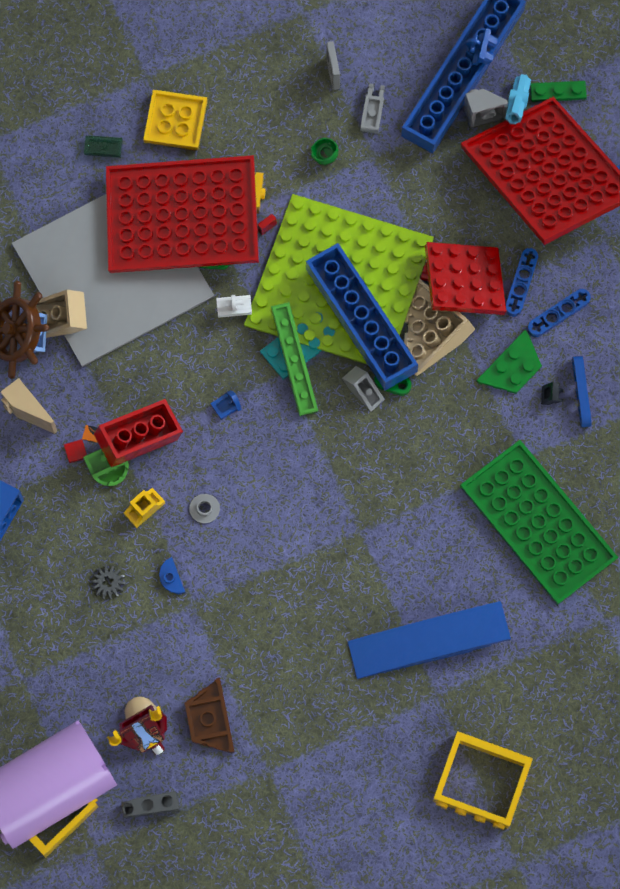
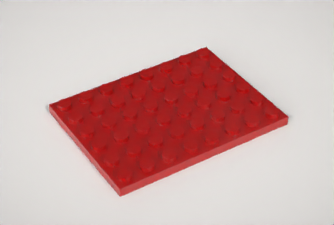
M554 97L524 111L521 122L516 123V125L510 124L506 120L461 143L463 151L544 245L620 206V170Z
M254 155L106 166L109 273L259 263Z

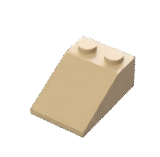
M64 290L41 298L36 305L39 313L48 314L47 324L49 325V330L46 332V338L73 334L87 329L84 292Z
M19 378L1 391L3 407L9 414L13 413L17 418L54 434L57 432L54 420Z

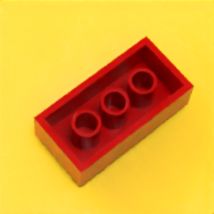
M166 399L99 425L94 436L112 468L177 441L183 430Z

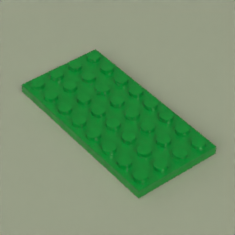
M521 440L517 441L460 485L464 493L557 605L618 559L614 551Z

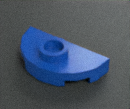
M171 557L160 568V582L169 592L178 595L184 594L186 592Z

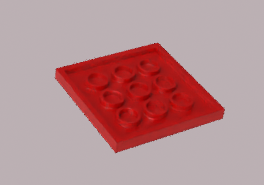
M426 242L425 253L432 310L504 315L506 313L498 247Z

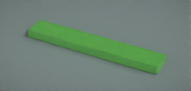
M290 303L271 306L299 416L316 413L318 408Z

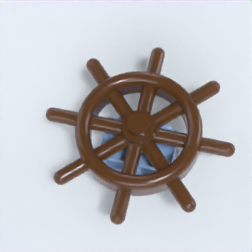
M20 281L14 282L13 297L3 302L0 300V359L9 362L8 377L10 379H14L16 376V363L22 362L27 358L33 365L38 363L34 353L45 352L46 332L49 330V325L47 324L48 314L39 313L36 305L42 298V294L40 292L35 293L31 301L21 298Z

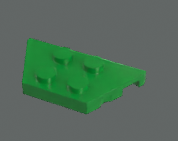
M524 330L476 382L517 394L542 368L528 332Z

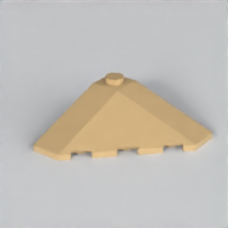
M419 279L405 319V323L408 324V333H405L404 337L406 347L418 363L416 376L462 344L475 330L470 321L460 312L432 310L429 286Z

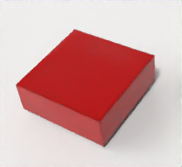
M270 214L258 223V231L261 235H264L277 225L276 217Z
M82 439L64 444L69 463L83 460V456L87 455Z

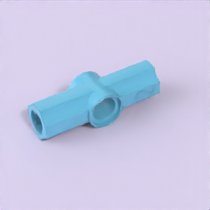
M524 74L516 76L513 89L510 91L505 118L510 124L516 125V123L521 122L524 109L527 106L531 79Z

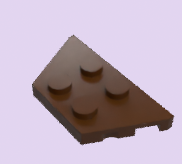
M216 678L213 683L185 702L192 743L228 753H235L221 680Z

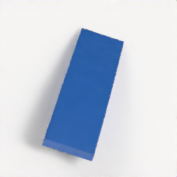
M499 601L350 640L348 645L356 677L360 679L469 653L473 650L490 647L492 644L509 641L511 637L502 603Z

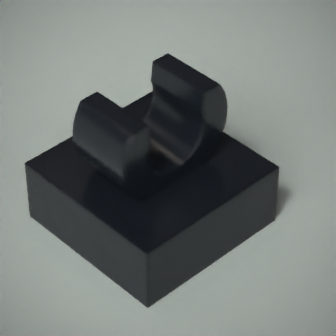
M551 382L542 386V405L563 402V399L559 398V393L563 392V389L559 388V383Z

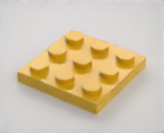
M153 90L143 139L144 143L198 151L208 101L207 97Z

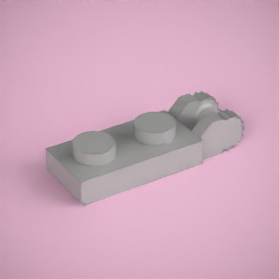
M369 84L360 131L378 134L385 86L381 85L379 88L378 97L372 96L374 84Z

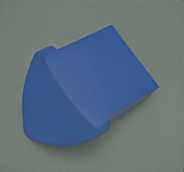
M231 390L210 403L221 420L236 410H241L239 399L236 393Z

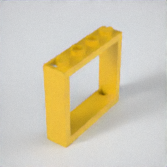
M457 731L433 801L442 809L450 807L455 809L456 814L466 816V814L472 815L474 820L485 823V821H489L497 829L504 830V828H509L533 758ZM459 744L523 766L506 818L441 795Z
M96 798L87 803L88 805L47 845L36 835L30 838L29 841L46 858L98 808L96 804L98 799Z

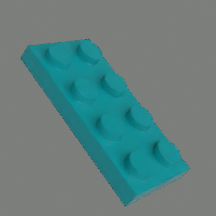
M304 323L297 326L299 334H304L308 330V326ZM328 326L324 328V335L333 336L335 334V330L330 329ZM277 337L260 350V353L284 380L288 377V372L279 338ZM316 337L314 340L309 341V346L301 344L305 363L322 351L317 349L320 345V340Z

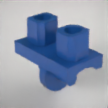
M486 28L484 33H480L479 36L473 35V38L466 41V46L470 48L469 52L474 53L472 64L476 66L480 62L489 65L493 61L494 54L486 51L487 47L494 49L498 38L490 35V29Z

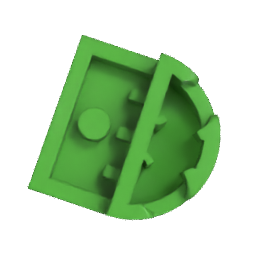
M102 449L83 456L92 477L102 485H117L127 475L129 469L128 461L111 468Z

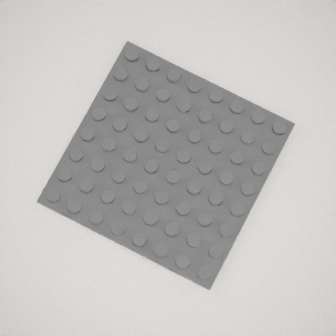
M106 194L12 242L14 249L38 291L42 294V298L64 290L84 292L87 329L64 335L82 367L215 297L198 267L109 273Z

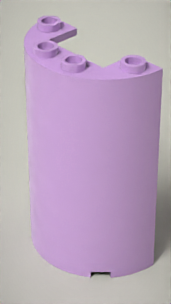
M79 720L0 767V830L2 832L0 837L4 844L9 843L12 849L117 786Z

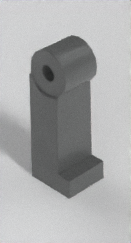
M176 791L135 798L121 803L123 818L125 819L181 811Z

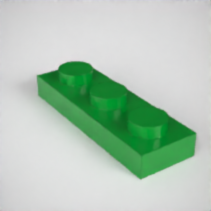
M585 81L530 84L532 102H544L552 97L557 101L587 99Z

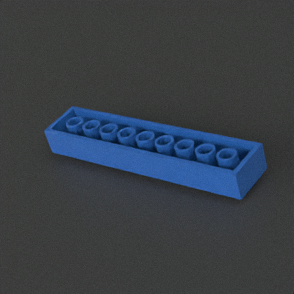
M484 0L406 120L402 127L401 137L432 154L435 152L463 108L466 93L475 89L489 65L481 62L477 66L472 64L474 53L469 52L470 48L466 46L467 39L473 38V35L479 36L480 33H484L486 28L490 29V35L498 38L494 49L487 47L486 51L493 53L495 57L524 12L525 0Z

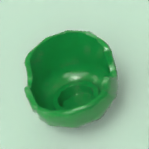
M321 138L311 146V157L319 165L332 164L338 157V145L330 138ZM322 150L326 154V158L321 156Z

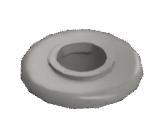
M200 494L191 501L189 507L190 514L197 522L210 523L219 515L220 504L214 496ZM207 503L211 508L209 512L202 513L199 510L200 505Z

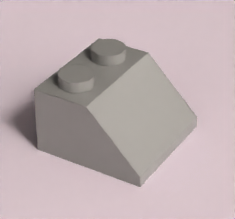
M473 89L466 93L464 111L470 128L505 118L508 102L506 99L485 89Z

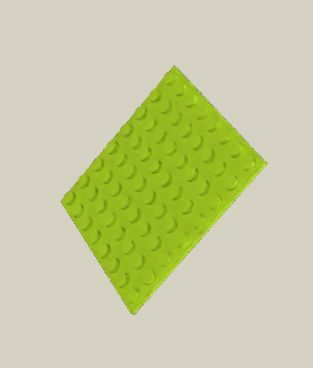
M292 194L251 305L252 315L247 316L244 326L278 337L271 306L289 302L296 329L301 323L308 326V330L304 334L298 333L301 344L309 346V341L314 340L316 337L320 340V345L317 349L367 364L306 271V261L339 243L400 336L426 262L425 244L426 242H433L434 237ZM328 326L330 329L335 330V334L333 336L324 335V328Z

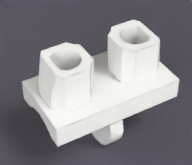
M231 295V297L216 298L218 318L252 315L250 295Z

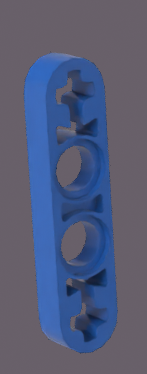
M527 248L522 252L506 302V313L512 317L518 316L522 311L537 264L538 253L532 248ZM530 253L532 254V257L535 259H531L528 266L525 265L527 261L526 256H528ZM526 270L530 276L528 278H521L519 272ZM521 287L524 289V294L516 295L514 289ZM514 299L518 300L516 307L519 309L511 311L509 306L513 305Z
M579 289L531 320L528 325V333L533 337L542 336L587 306L591 299L590 293L585 289ZM579 294L581 296L585 295V301H578L576 304L578 307H576L574 302L578 300ZM569 304L572 310L566 313L561 309V306ZM553 314L557 320L550 323L547 321L546 316ZM540 319H543L544 325L540 327L539 332L537 330L533 331V325H540L542 323Z
M583 356L572 357L574 381L577 382L576 396L577 400H579L581 428L591 427V412Z

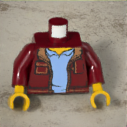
M149 705L121 722L120 734L114 730V736H107V739L111 746L120 744L134 750L137 749L140 753L151 749L155 755H158L165 749L161 742L165 739V732L167 731V716L161 711L160 706H157V710H154L153 706Z

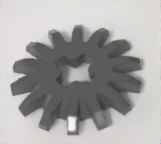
M105 565V571L98 568L97 570L100 574L93 573L92 576L96 577V580H91V583H96L92 587V590L98 589L95 595L98 596L102 593V599L109 595L110 600L112 599V594H115L116 597L119 596L118 590L124 591L120 586L126 585V582L121 581L125 577L124 575H118L121 572L120 569L114 572L115 566L112 565L111 569L108 570L107 565ZM106 577L114 580L111 583V587L103 585Z

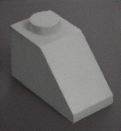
M357 366L342 378L349 390L370 411L374 410L385 400L369 374Z

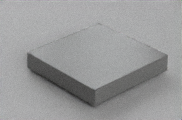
M334 41L326 43V60L332 90L340 89V71Z

